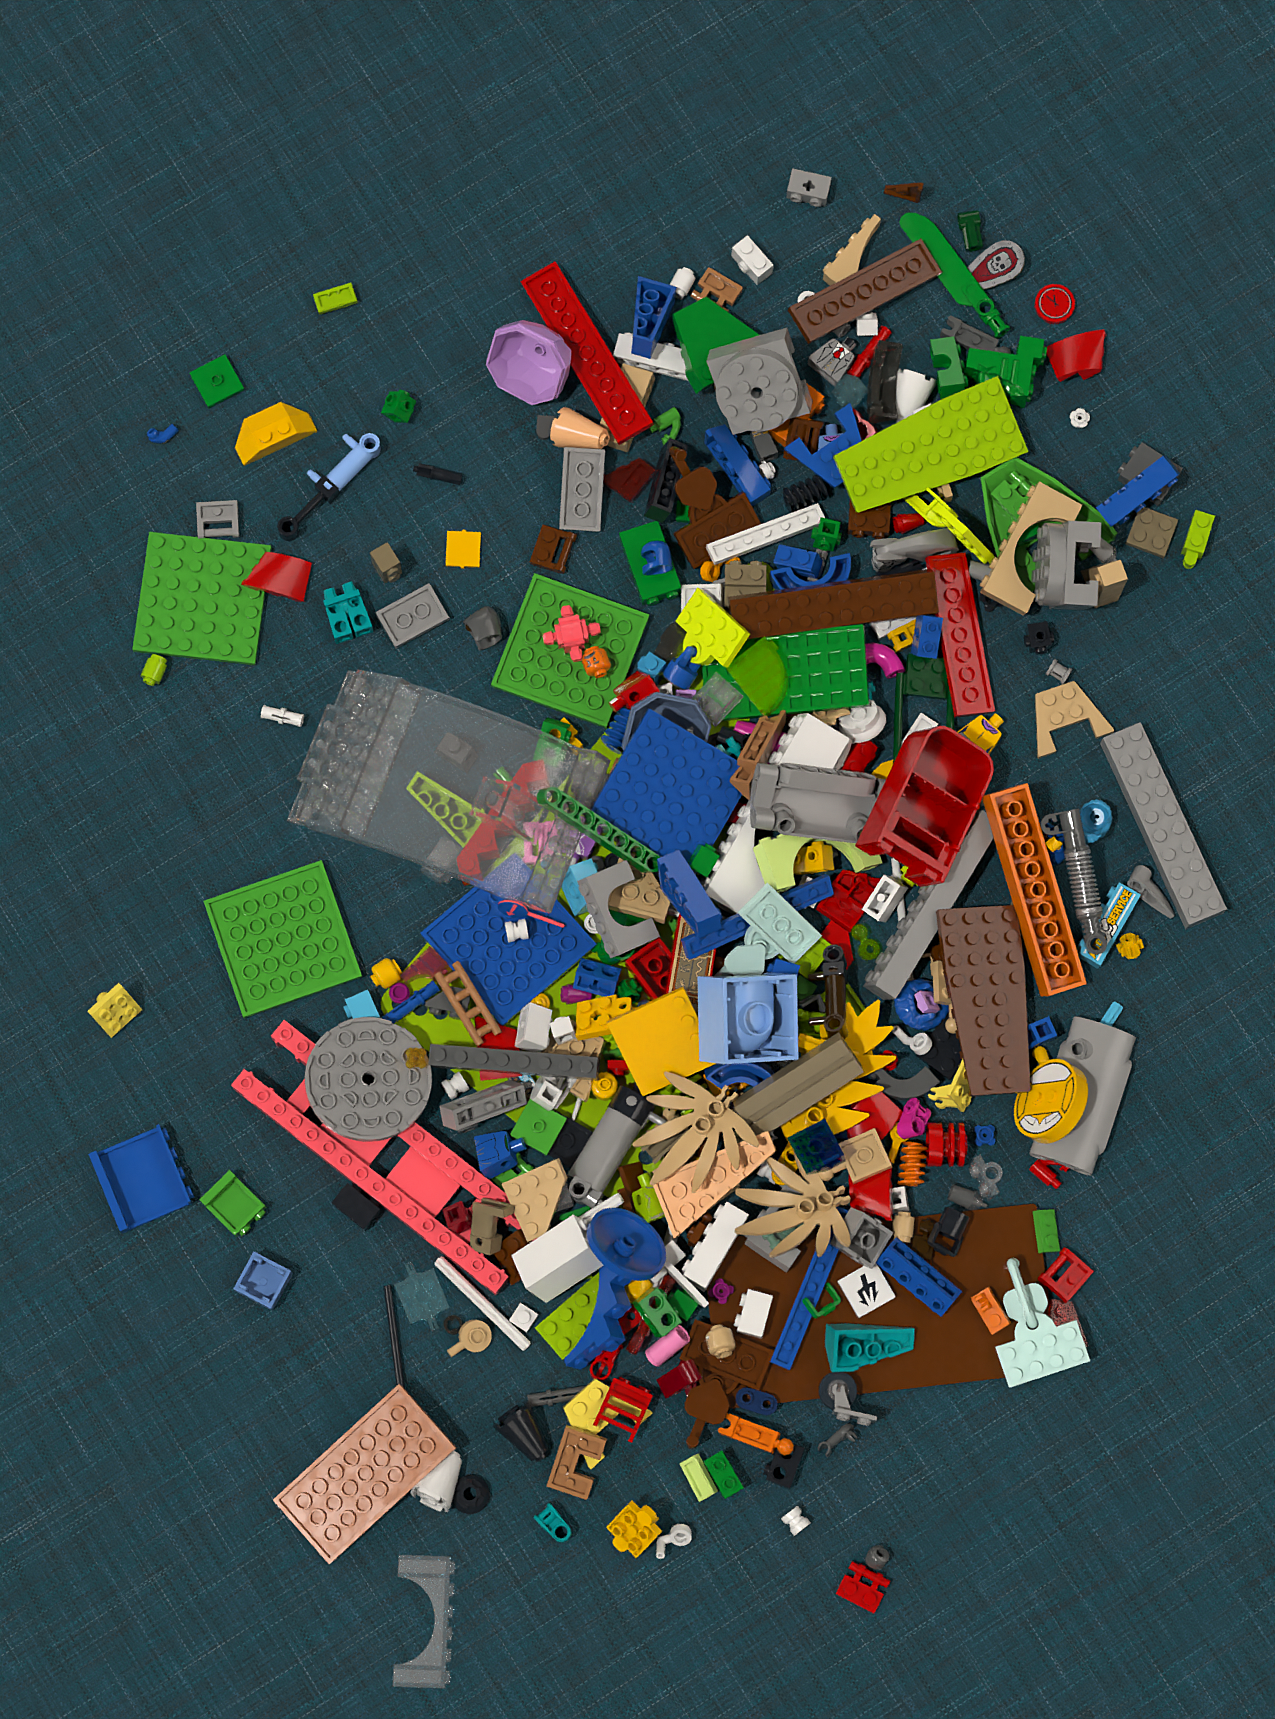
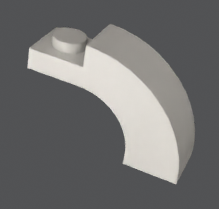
M540 1076L532 1089L530 1099L546 1110H552L562 1094V1091L559 1089L565 1078Z

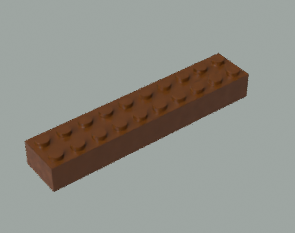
M932 569L728 597L730 615L750 633L747 639L939 613L935 573Z

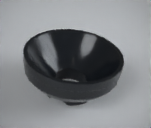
M463 1476L457 1480L452 1503L462 1513H479L489 1502V1487L478 1476ZM469 1487L474 1488L477 1493L476 1497L473 1500L465 1499L463 1495L465 1489Z

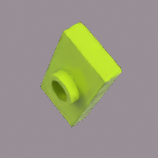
M352 283L313 294L319 315L358 303Z

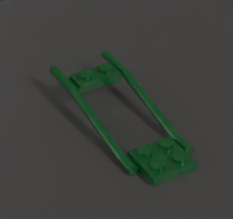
M909 653L906 660V674L896 673L893 764L902 747L903 694L940 700L946 699V727L954 730V712L944 658L942 657L934 659L919 657Z

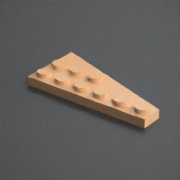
M769 1131L756 1136L759 1143L758 1148L749 1145L745 1141L738 1143L740 1154L738 1170H735L732 1166L726 1149L716 1152L711 1169L696 1193H692V1184L698 1160L682 1166L663 1181L653 1185L674 1239L776 1152Z

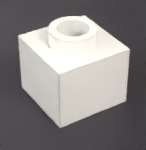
M869 312L856 319L857 336L878 335L876 313Z
M569 1016L556 1018L554 1022L549 1023L553 1037L558 1045L577 1039L573 1022Z
M904 1186L892 1188V1214L909 1211L907 1191ZM896 1200L901 1201L900 1204H894Z

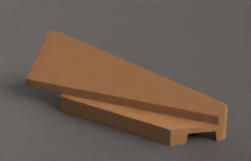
M781 710L779 715L768 718L767 715L759 718L737 759V765L740 767L731 776L730 783L748 800L751 799L755 767L757 763H768L785 726V710Z

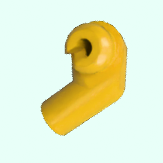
M1038 1046L1033 1048L1032 1056L1039 1065L1049 1060L1044 1047Z

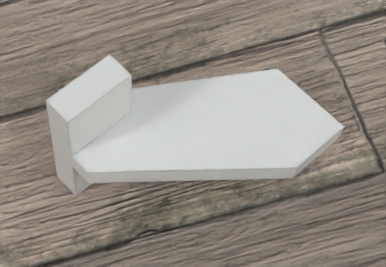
M669 1239L664 1244L666 1249L665 1264L660 1272L650 1280L655 1284L668 1272L699 1305L705 1308L709 1304L707 1300L674 1267L686 1255L672 1239Z

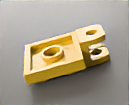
M617 995L577 1002L575 1032L577 1040L612 1034L607 1021L636 1008L632 1007L631 998H618ZM597 1015H601L597 1018V1020H594V1017H596Z

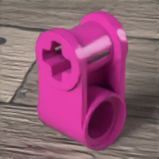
M911 1098L907 1101L900 1121L897 1124V1132L902 1139L922 1135L931 1116V1110L919 1104L920 1102L917 1098Z

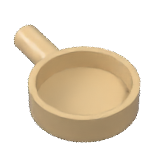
M477 1319L465 1322L459 1330V1342L447 1350L450 1357H453L464 1348L471 1352H480L486 1349L492 1338L489 1326Z

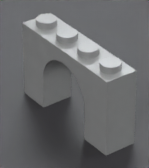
M627 860L577 881L579 891L587 903L588 912L592 915L596 924V931L600 934L604 942V949L610 958L660 937L652 918L632 926H623L617 923L609 912L608 899L611 892L616 887L635 879Z
M779 1185L782 1187L780 1192L803 1195L787 1185ZM769 1207L767 1211L762 1209L757 1218L778 1212L785 1207ZM745 1235L747 1238L746 1246L786 1273L801 1252L795 1247L787 1253L771 1258L769 1253L772 1249L769 1247L770 1243L767 1239L764 1240L761 1235Z

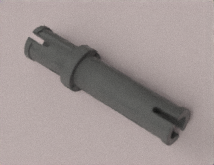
M586 1386L554 1391L547 1389L546 1392L527 1394V1398L531 1407L548 1405L549 1407L553 1406L554 1403L570 1401L576 1395L564 1397L562 1395L580 1392ZM558 1396L557 1398L539 1400L540 1398Z

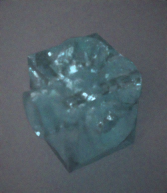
M845 374L831 393L837 398L836 402L840 406L845 407L850 403L852 408L855 409L867 393L868 388L858 377Z

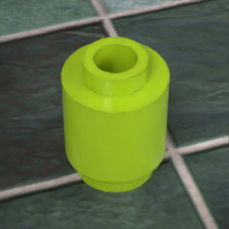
M152 654L147 659L140 675L143 678V682L151 686L160 684L167 667V660L159 655Z

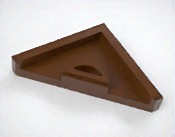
M924 183L886 185L884 194L919 203Z

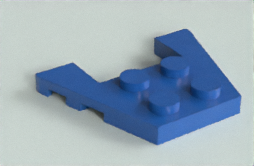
M850 403L834 413L845 433L811 454L799 437L784 448L787 453L794 456L800 463L811 469L813 473L833 488L843 483L833 456L862 441Z

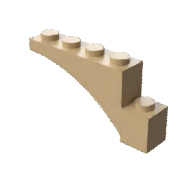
M874 214L871 219L867 218L861 225L862 229L858 234L855 232L850 237L847 247H842L837 252L835 261L833 263L829 262L824 267L823 280L830 286L858 272L863 252L872 235L880 226L881 219Z

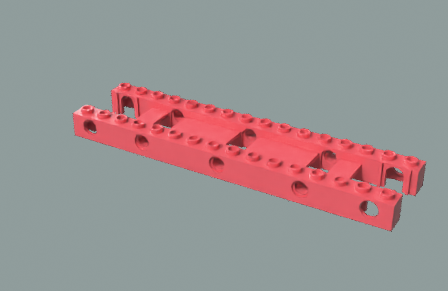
M285 1020L282 1021L271 1035L276 1046H281L282 1048L284 1046L295 1056L298 1063L301 1062L306 1066L308 1057L316 1044ZM245 1069L231 1084L236 1092L353 1184L360 1187L367 1195L375 1199L381 1206L494 1295H497L506 1284L509 1276L505 1274V1270L497 1268L485 1258L483 1253L479 1254L468 1245L471 1229L457 1234L435 1219L459 1187L468 1190L475 1196V1201L480 1203L484 1197L510 1204L506 1193L414 1122L408 1129L396 1135V1137L399 1136L410 1148L384 1179L372 1170L369 1165L391 1138L373 1142L356 1141L338 1135L323 1123L320 1127L316 1126L303 1115L310 1107L305 1090V1079L287 1101L279 1097L273 1088L269 1089L255 1078L251 1071L248 1072ZM515 1213L500 1218L507 1227L511 1226L517 1230L521 1229Z

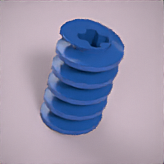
M621 708L618 711L620 715H615V722H610L609 724L611 729H606V735L601 736V741L605 746L617 754H622L618 748L622 747L630 710Z

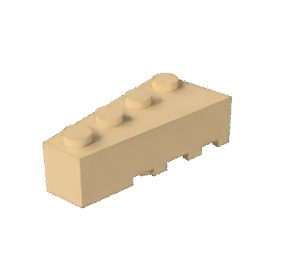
M1121 560L1104 563L1081 571L1085 584L1090 580L1098 581L1097 606L1094 608L1118 601L1128 580Z

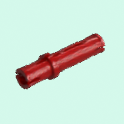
M881 325L878 329V335H874L863 352L857 355L856 361L847 371V375L857 381L866 367L871 365V360L891 335V331L887 327Z

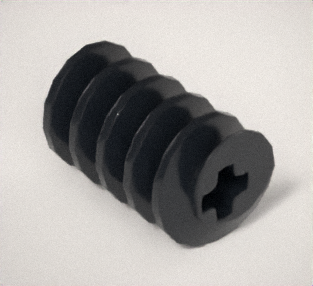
M816 474L812 476V480L806 478L805 484L799 481L797 486L792 484L790 490L787 487L783 488V499L790 513H792V506L799 510V503L806 507V500L813 504L815 496L819 501L822 500V493L826 497L829 496L824 482Z

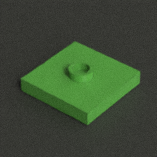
M529 1099L510 1136L514 1139L522 1137L525 1145L547 1156L567 1118L553 1110L548 1111Z

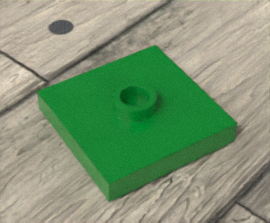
M225 354L189 372L208 409L244 391V387Z

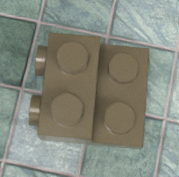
M730 561L729 564H725L724 609H729L728 597L766 592V565H762V562L752 561L750 565H742L741 561Z

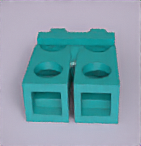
M352 582L343 584L344 594L338 596L334 588L324 590L325 600L323 602L336 644L354 639L348 617L350 618L356 638L373 633L372 624L359 589L356 590Z

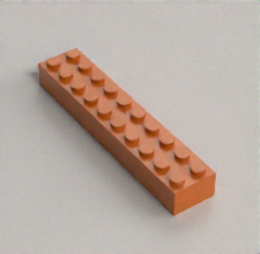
M1028 783L984 795L982 800L1012 902L1019 919V926L1040 996H1051L1087 984Z

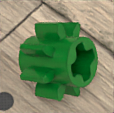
M624 979L616 987L618 989V992L615 993L617 997H630L632 1004L636 1003L641 997L640 991H642L639 982L636 983L634 979Z

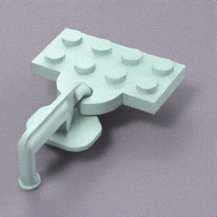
M766 883L738 911L739 915L750 924L744 937L745 945L735 947L726 956L724 966L714 976L761 975L764 972L765 960L773 958L779 953L787 961L794 964L822 935L773 887Z
M1010 1258L1007 1261V1267L1015 1289L1008 1291L1003 1298L1007 1315L1018 1321L1014 1332L1015 1340L995 1347L1009 1388L1090 1361L1077 1320L1056 1327L1053 1320L1046 1314H1043L1048 1305L1045 1291L1037 1283L1024 1286L1018 1268L1020 1264L1016 1258Z

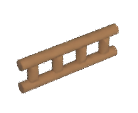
M456 961L452 964L455 971L445 977L440 971L434 977L478 1047L484 1043L481 1038L490 1031L497 1036L502 1031L460 961ZM460 978L465 989L454 994L449 983ZM470 995L476 1006L465 1012L459 1001ZM481 1013L487 1024L476 1030L470 1019Z

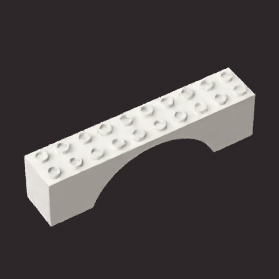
M809 713L798 714L791 719L789 723L791 728L787 734L784 733L778 743L780 745L779 749L771 754L768 762L771 765L779 766L781 763H791L833 769L850 738ZM750 800L746 806L743 805L737 814L739 818L736 824L732 823L727 831L729 836L726 841L720 843L717 849L720 857L708 877H701L699 880L713 904L731 915L737 914L765 885L753 851L755 828H752L750 823Z

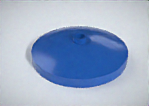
M606 1208L597 1212L587 1226V1240L592 1252L605 1267L615 1274L630 1280L644 1281L655 1277L663 1268L666 1261L664 1243L657 1231L637 1214L621 1208Z

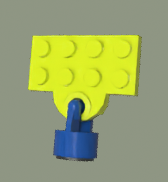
M697 587L676 619V622L687 632L683 641V653L678 658L671 659L663 671V676L675 687L681 690H688L698 676L697 670L701 665L707 666L716 659L722 666L728 668L750 633L703 589Z

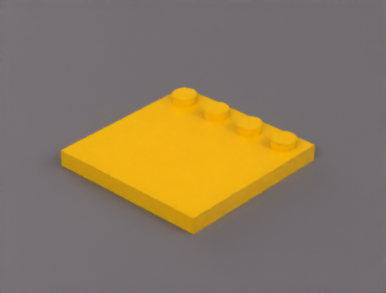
M684 986L607 1021L613 1038L642 1096L671 1084L665 1077L664 1072H670L685 1078L716 1064L699 1061L698 1015Z

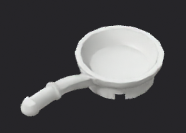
M869 699V707L848 708L851 713L850 715L838 717L840 721L839 732L850 739L833 769L839 770L843 767L852 743L869 741L883 730L886 724V714L873 700Z

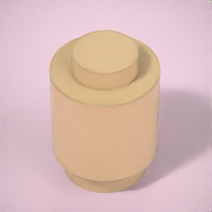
M898 1212V1215H894L892 1228L894 1239L897 1237L904 1243H910L911 1238H913L915 1217H911V1213Z

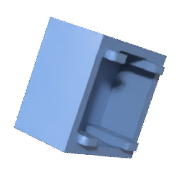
M253 1252L234 1290L273 1311L293 1273L287 1268Z

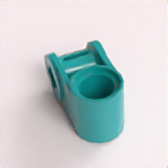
M547 1503V1507L538 1516L534 1515L533 1518L555 1541L566 1543L571 1538V1529L550 1503ZM560 1527L566 1528L568 1532L567 1536L562 1539L556 1537V1530Z

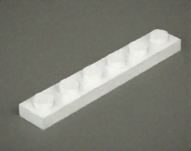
M817 503L707 544L706 549L713 564L717 565L813 529L814 526H818L820 518L825 517Z

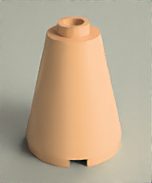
M563 407L558 411L560 416L558 419L554 418L550 433L551 440L555 442L554 446L602 449L604 446H607L610 437L606 429L571 408Z

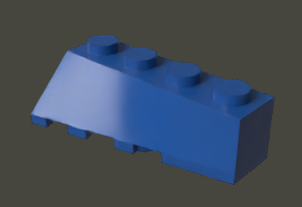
M725 424L706 430L704 444L737 491L745 493L751 506L753 507L770 496V482L766 477L762 478L756 462H751L747 455L749 454L743 444L739 445L736 441V434L732 435L731 429H728Z

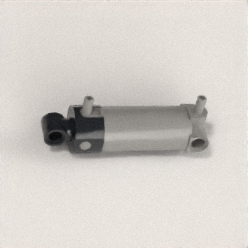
M635 1080L632 1089L620 1085L607 1106L606 1112L567 1174L572 1179L569 1185V1192L578 1204H585L590 1208H594L604 1202L602 1200L603 1192L640 1130L644 1129L649 1120L659 1126L666 1123L665 1119L653 1113L656 1106L646 1099L647 1096L652 1095L654 1092L642 1096ZM585 1189L581 1195H576L577 1190Z

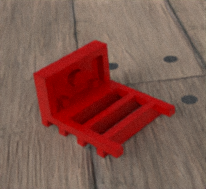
M619 1377V1379L614 1378L593 1426L597 1427L600 1419L630 1432L631 1435L628 1442L632 1443L653 1395L649 1394L650 1390L642 1386L636 1388L630 1385L631 1382L622 1377ZM610 1396L641 1409L639 1417L609 1404ZM605 1407L637 1421L634 1429L602 1415Z

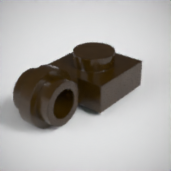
M926 1218L925 1220L921 1219L919 1232L923 1233L922 1236H913L911 1250L922 1259L931 1261L933 1247L927 1243V1234L931 1233L934 1222Z

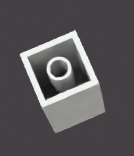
M573 1214L511 1255L525 1288L546 1303L603 1266L589 1246L587 1240L588 1224L584 1219H579Z

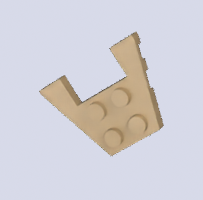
M1075 681L1035 694L1038 759L1056 753L1049 732L1087 719L1090 722L1096 739L1114 732L1112 726Z
M571 1020L576 1031V1022ZM553 1034L549 1035L550 1042L548 1047L540 1053L588 1056L601 1059L606 1042L601 1037H595L580 1041L574 1039L558 1045ZM577 1079L569 1090L570 1093L587 1102L593 1080Z

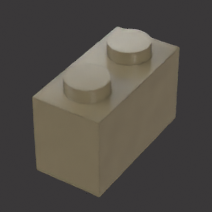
M388 542L370 552L372 564L384 584L387 582L392 583L400 578V574H402L401 564Z

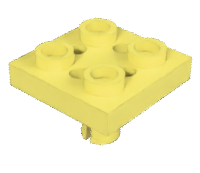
M118 983L108 993H100L97 997V1003L88 1010V1013L112 1038L142 1009Z

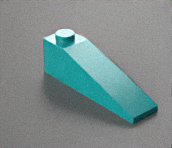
M826 1324L825 1348L830 1369L832 1372H852L864 1365L877 1363L878 1360L886 1357L891 1358L913 1350L915 1328L862 1324Z

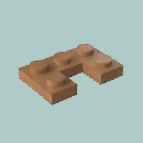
M566 1425L547 1487L587 1500L594 1478L574 1470L580 1454L600 1460L607 1438Z

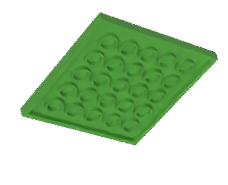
M149 532L133 652L256 665L265 591H256L241 585L244 579H247L252 572V568L259 563L263 554L271 552V545L209 538L198 539V537Z
M534 573L495 672L491 687L607 729L613 713L609 702L617 697L613 690L625 681L648 622L649 614ZM570 605L574 615L578 614L580 620L585 619L586 626L589 623H599L601 633L596 636L588 635L589 643L584 644L585 649L582 650V656L584 651L590 647L598 646L605 649L611 662V667L604 677L588 676L582 662H573L570 654L564 652V648H558L557 642H554L552 645L544 644L542 635L549 631L555 632L554 625L559 624L558 618H561V608L563 606Z
M322 860L203 901L243 1018L362 978Z

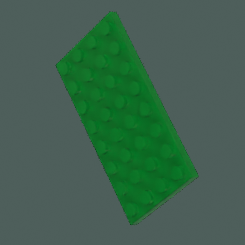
M863 624L747 639L728 668L722 666L716 659L707 666L702 665L705 715L710 722L758 718L766 715L767 717L777 716L781 710H785L786 715L870 706L865 629Z

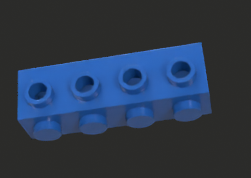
M897 1237L876 1261V1264L940 1317H942L962 1292Z

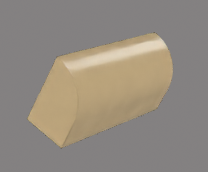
M622 364V372L645 408L655 382L653 372ZM602 418L599 426L606 429L610 437L607 446L628 452L633 438L618 445Z

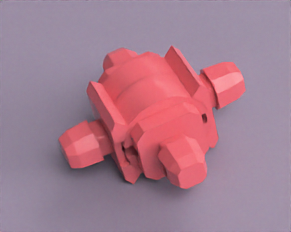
M570 605L563 606L561 608V618H558L559 624L554 625L555 632L549 631L542 635L543 641L546 645H552L554 642H557L558 648H564V652L570 654L573 662L582 661V650L585 649L584 644L589 643L588 635L596 636L600 634V626L596 622L589 623L586 626L585 619L580 620L578 614L574 615Z

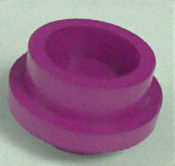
M395 983L389 989V997L394 1003L401 1004L410 996L409 988L404 983Z

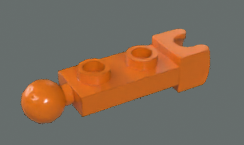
M729 1413L726 1414L725 1418L731 1422L730 1427L718 1429V1433L772 1454L775 1448L782 1455H788L794 1449L793 1442L790 1439L783 1438L779 1440L781 1435L779 1432Z

